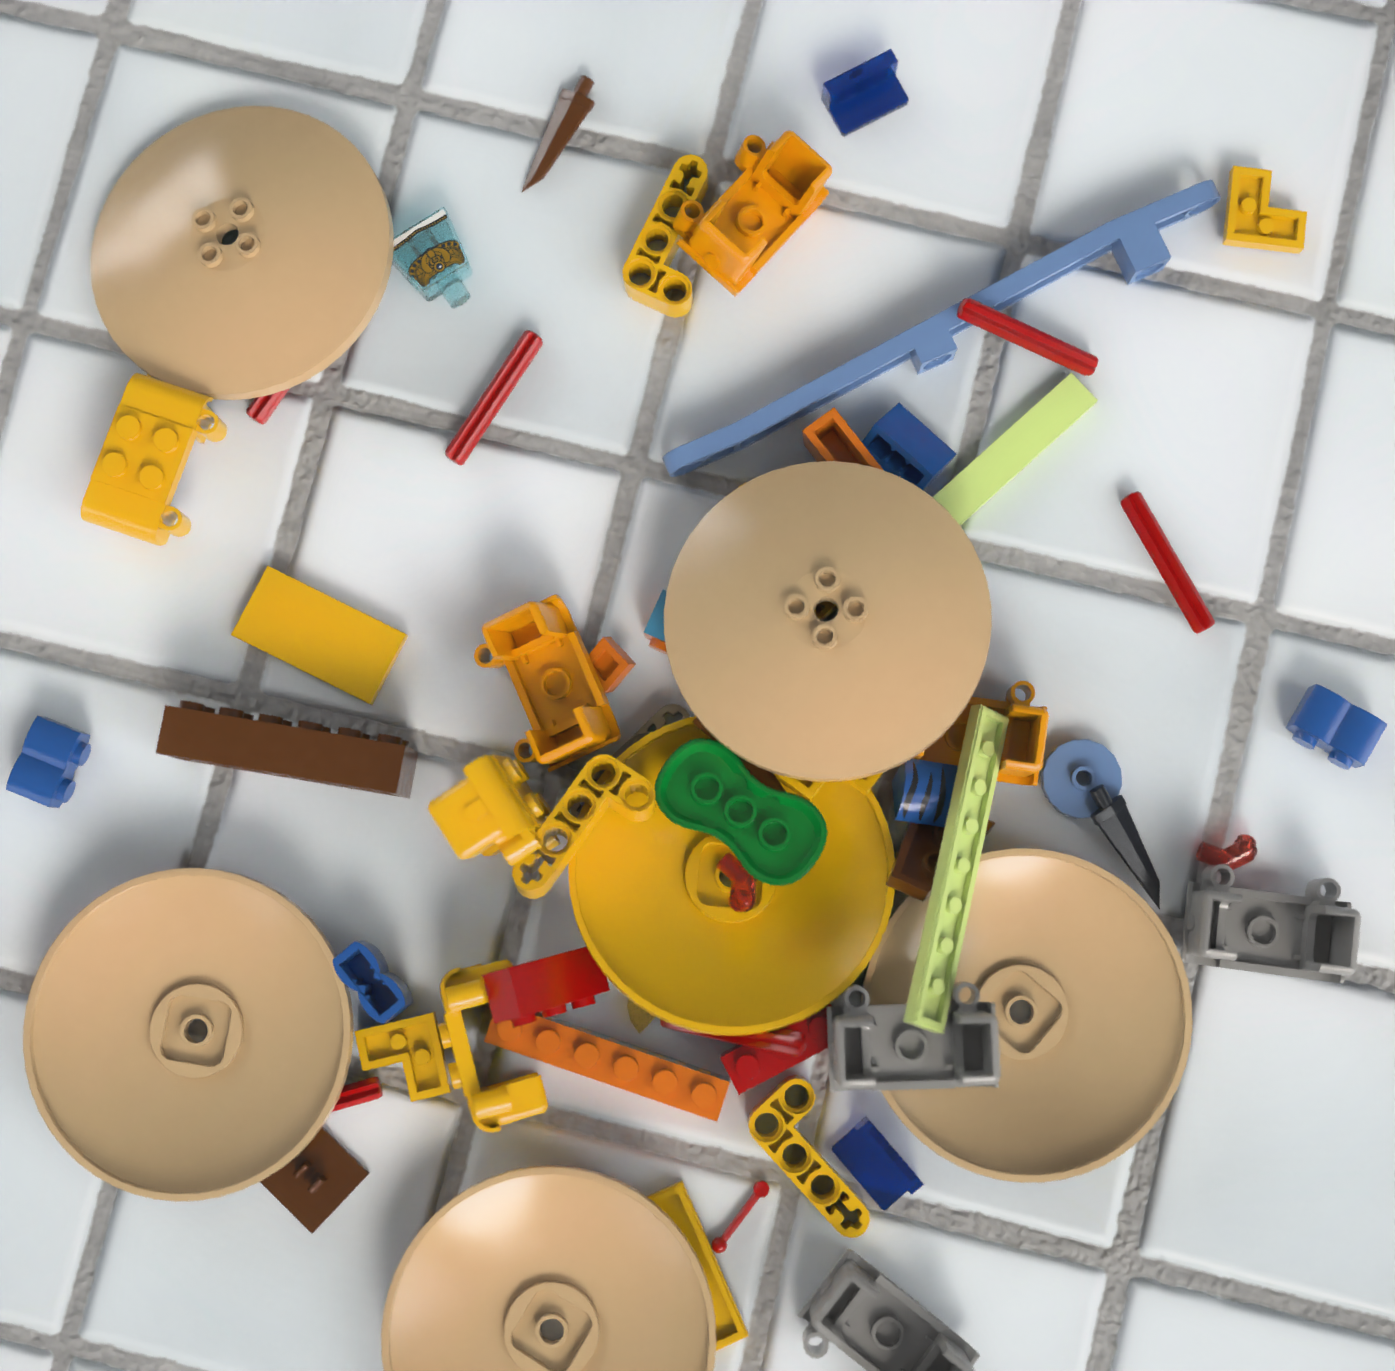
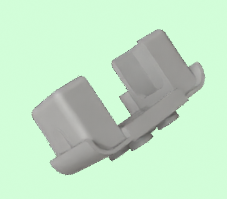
M1225 864L1207 866L1203 870L1201 883L1188 881L1181 946V959L1183 963L1335 983H1344L1345 975L1355 973L1361 914L1356 909H1351V902L1336 901L1341 894L1340 885L1336 880L1332 878H1318L1309 881L1306 886L1305 897L1230 887L1235 879L1232 868ZM1217 870L1221 873L1220 883H1217L1214 878ZM1322 885L1326 889L1324 896H1322L1320 891Z
M964 981L957 982L953 987L944 1033H933L903 1022L907 1004L869 1005L870 996L867 990L859 985H850L842 994V1006L827 1007L830 1093L846 1090L879 1091L956 1087L999 1088L1001 1070L999 1029L995 1013V1002H978L980 993L975 985ZM968 987L971 992L970 999L966 1002H961L959 992L962 988ZM855 990L861 991L863 995V1000L859 1005H851L849 1003V995Z
M847 1249L797 1315L809 1322L802 1334L804 1350L808 1356L812 1358L823 1357L827 1353L829 1341H831L866 1371H974L973 1365L980 1356L963 1338L851 1249ZM813 1337H820L822 1339V1342L817 1346H812L808 1343Z

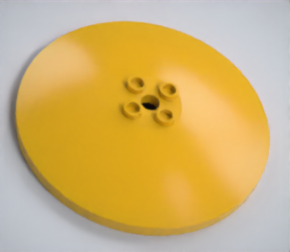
M696 716L685 718L665 725L644 736L627 748L616 759L648 779L653 784V787H655V782L662 766L677 748L693 739L710 738L692 723ZM605 770L596 783L606 785L614 779L615 775L611 771ZM846 781L824 783L810 802L817 807L826 822L828 831L826 844L811 870L800 880L784 886L770 885L755 879L744 869L726 844L710 834L687 829L673 823L663 814L657 802L653 815L642 822L630 821L608 807L569 862L568 869L570 897L574 916L582 939L592 958L613 985L637 1006L670 1024L695 1032L727 1036L760 1034L798 1023L821 1011L852 985L866 968L881 942L893 906L895 889L886 885L895 861L893 842L885 816L872 790L865 796ZM780 782L786 792L796 794ZM641 792L631 793L626 799V802L633 807L644 806L648 801V797ZM584 803L578 818L585 817L590 813L591 807L588 804ZM733 867L739 870L742 874V882L736 887L723 885L719 875L724 869Z

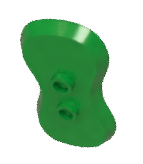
M698 738L682 744L669 756L657 776L654 787L655 800L663 814L670 821L681 827L710 834L722 841L732 850L744 869L761 882L778 886L793 884L811 870L824 849L828 831L826 822L817 807L799 795L779 791L764 785L751 775L736 754L718 741Z

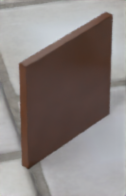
M322 1127L315 1138L300 1154L283 1168L260 1181V1183L313 1234L370 1173Z

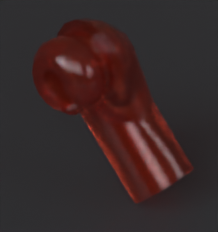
M1248 834L1238 835L1234 844L1225 849L1202 841L1196 853V860L1209 865L1225 864L1231 867L1232 870H1235L1254 860L1258 852L1257 843Z
M728 852L716 867L731 880L729 906L736 912H748L756 903L757 879L744 869L731 852Z

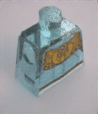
M444 206L394 237L392 265L426 301H432L443 294L450 307L457 308L469 300L471 295L462 282L469 278L473 272Z

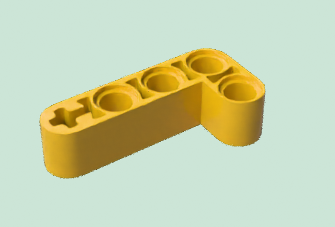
M684 155L674 164L622 271L625 291L631 299L673 318L682 317L690 311L693 304V292L689 278L683 273L670 268L679 249L676 242L682 239V237L673 228L675 217H670L664 212L670 207H681L687 200H695L700 204L702 203L708 189V170L704 160L697 155ZM684 179H690L687 185V193L684 192ZM654 240H662L667 243V246L660 251L648 248L649 243ZM638 273L650 276V280L643 285L631 282V278ZM672 289H679L685 293V296L679 301H671L665 295Z
M599 754L592 757L537 831L543 846L513 866L512 877L518 892L529 899H537L544 896L551 889L608 807L633 822H642L650 818L654 813L656 805L653 784L608 754ZM600 770H608L615 775L614 779L606 785L596 783L593 777ZM634 792L644 793L648 797L647 803L641 807L630 806L626 799ZM578 802H584L591 807L590 813L582 818L572 816L569 810ZM554 835L564 836L568 840L566 846L559 851L548 850L545 844ZM537 854H540L541 857L544 859V861H543V863L541 864V866H540V861H539V857H538ZM538 869L541 880L537 882L532 879L526 884L524 873L527 871L533 874Z
M788 1076L753 1107L748 1117L749 1132L761 1148L841 1235L849 1238L859 1237L869 1227L870 1216L868 1209L855 1191L795 1127V1124L814 1106L815 1093L810 1082L803 1076ZM792 1085H802L807 1090L805 1102L798 1106L787 1103L784 1097L786 1090ZM762 1113H771L778 1120L777 1127L771 1133H761L754 1125L756 1118ZM790 1144H799L805 1149V1157L798 1164H790L782 1156L784 1149ZM818 1175H828L833 1179L832 1189L822 1195L813 1192L811 1189L812 1180ZM839 1197L850 1211L858 1208L856 1211L858 1221L854 1224L850 1220L842 1223L844 1220L843 1214L835 1204Z

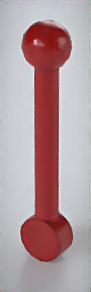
M759 1180L754 1184V1193L721 1237L713 1239L711 1247L714 1252L723 1253L727 1249V1241L759 1198L768 1195L770 1188L766 1181Z

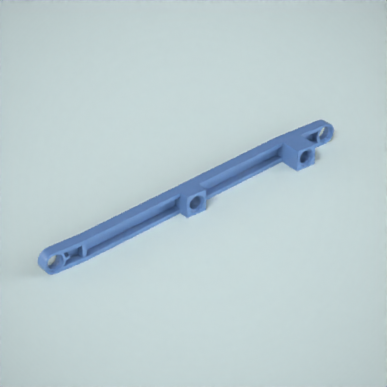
M1206 180L1109 221L968 298L1001 311L1111 251L1127 285L1162 271L1171 259V255L1159 231L1206 211L1221 200V196L1213 180ZM962 301L741 420L671 450L662 458L670 477L687 474L741 451L910 359L917 374L953 360L958 348L952 337L973 326V324L957 317V310Z

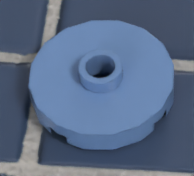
M1088 739L1071 740L1058 746L1045 759L1041 771V788L1049 803L1059 813L1074 819L1091 818L1090 815L1098 809L1089 793L1091 789L1103 784L1111 799L1119 795L1122 787L1121 768L1114 754L1104 745ZM1079 771L1085 772L1089 777V782L1086 786L1078 784L1076 780V775Z

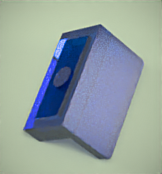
M892 49L823 83L821 100L843 137L908 104L909 98L896 77L898 60Z
M867 1116L831 1147L833 1153L882 1210H887L907 1191L912 1195L924 1185L921 1179Z

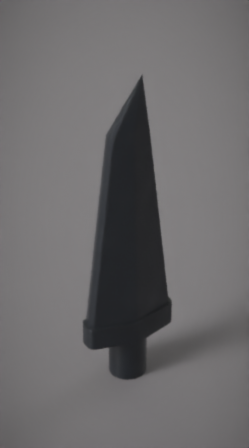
M1103 784L1094 787L1089 793L1098 809L1090 815L1091 819L1099 827L1160 910V881L1128 811L1125 799L1122 795L1111 799Z

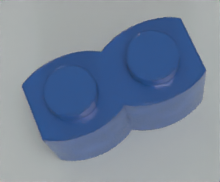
M1315 684L1308 687L1285 728L1293 733L1292 739L1296 743L1308 749H1314L1315 746L1321 748L1329 754L1327 759L1331 763L1349 770L1351 766L1358 768L1366 764L1388 724L1370 712L1351 704L1335 692Z
M37 715L27 733L22 752L11 770L6 790L47 807L60 808L62 803H67L74 793L76 783L73 781L77 767L83 766L90 755L91 745L88 744L90 735L48 717Z
M365 940L354 941L332 959L334 969L340 980L346 986L358 992L362 1007L374 1020L382 1024L390 1022L414 1003L409 987L399 976L389 972L383 954L373 944Z

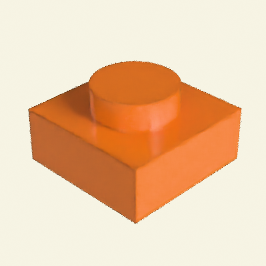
M611 636L603 637L589 653L605 693L613 692L636 665Z

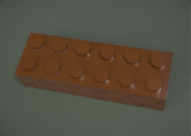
M180 700L179 707L165 705L156 748L157 754L184 761L410 799L418 752L409 748V741L402 740L401 737L378 734L377 741L370 740L369 734L345 727H339L338 733L335 734L331 733L332 728L324 727L323 724L299 720L298 727H293L292 721L283 720L284 718L268 714H259L257 721L253 720L254 715L244 713L241 710L220 707L219 713L216 714L214 708Z

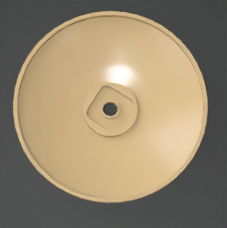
M244 106L214 111L181 124L157 139L129 165L113 187L100 213L91 249L90 270L96 306L112 339L139 368L151 377L218 400L252 399L271 395L296 386L326 369L343 355L367 327L381 302L391 272L394 253L392 215L380 181L365 157L347 138L326 123L300 112L272 106ZM231 230L239 231V236L234 243L230 245L222 244L223 236Z
M838 461L808 462L770 471L748 481L719 501L701 519L682 547L670 576L664 607V636L672 673L682 696L705 729L734 754L757 767L778 775L817 782L847 781L885 772L907 762L936 742L954 724L977 688L987 659L992 627L991 600L981 561L971 541L952 515L932 496L895 474L875 467ZM828 601L837 606L838 614L833 620L825 622L816 617L814 610L819 603Z
M1034 848L1005 849L981 854L955 983L964 981L975 985L980 993L978 1002H995V1013L999 1029L1001 1070L999 1088L956 1087L880 1091L902 1123L923 1144L941 1157L966 1170L998 1180L1020 1183L1049 1182L1085 1174L1106 1165L1140 1141L1164 1113L1180 1084L1191 1046L1193 1025L1192 1000L1186 971L1177 947L1161 919L1142 897L1110 872L1078 857L1050 850ZM908 895L889 918L881 942L867 965L863 980V988L867 990L870 996L869 1005L907 1004L930 896L922 902ZM968 987L962 988L959 992L960 1001L966 1002L970 999V989ZM1017 1000H1024L1030 1005L1031 1015L1026 1022L1016 1023L1010 1017V1007Z
M203 868L171 869L134 878L104 893L81 910L64 927L52 943L36 973L26 1005L23 1025L25 1070L32 1096L48 1129L62 1148L94 1176L114 1187L151 1199L199 1201L217 1198L241 1191L264 1180L288 1164L315 1138L334 1109L346 1081L354 1038L353 1010L349 988L340 980L333 966L332 959L337 956L316 923L297 904L266 884L240 874ZM194 1019L204 1021L208 1028L207 1036L201 1042L194 1041L188 1033V1027Z
M541 1165L513 1169L478 1182L452 1198L432 1216L406 1249L389 1287L383 1312L381 1330L383 1370L713 1371L716 1353V1320L712 1294L702 1265L684 1233L669 1215L637 1189L600 1172L573 1166ZM547 1319H556L562 1324L564 1334L557 1340L546 1339L541 1332V1324Z

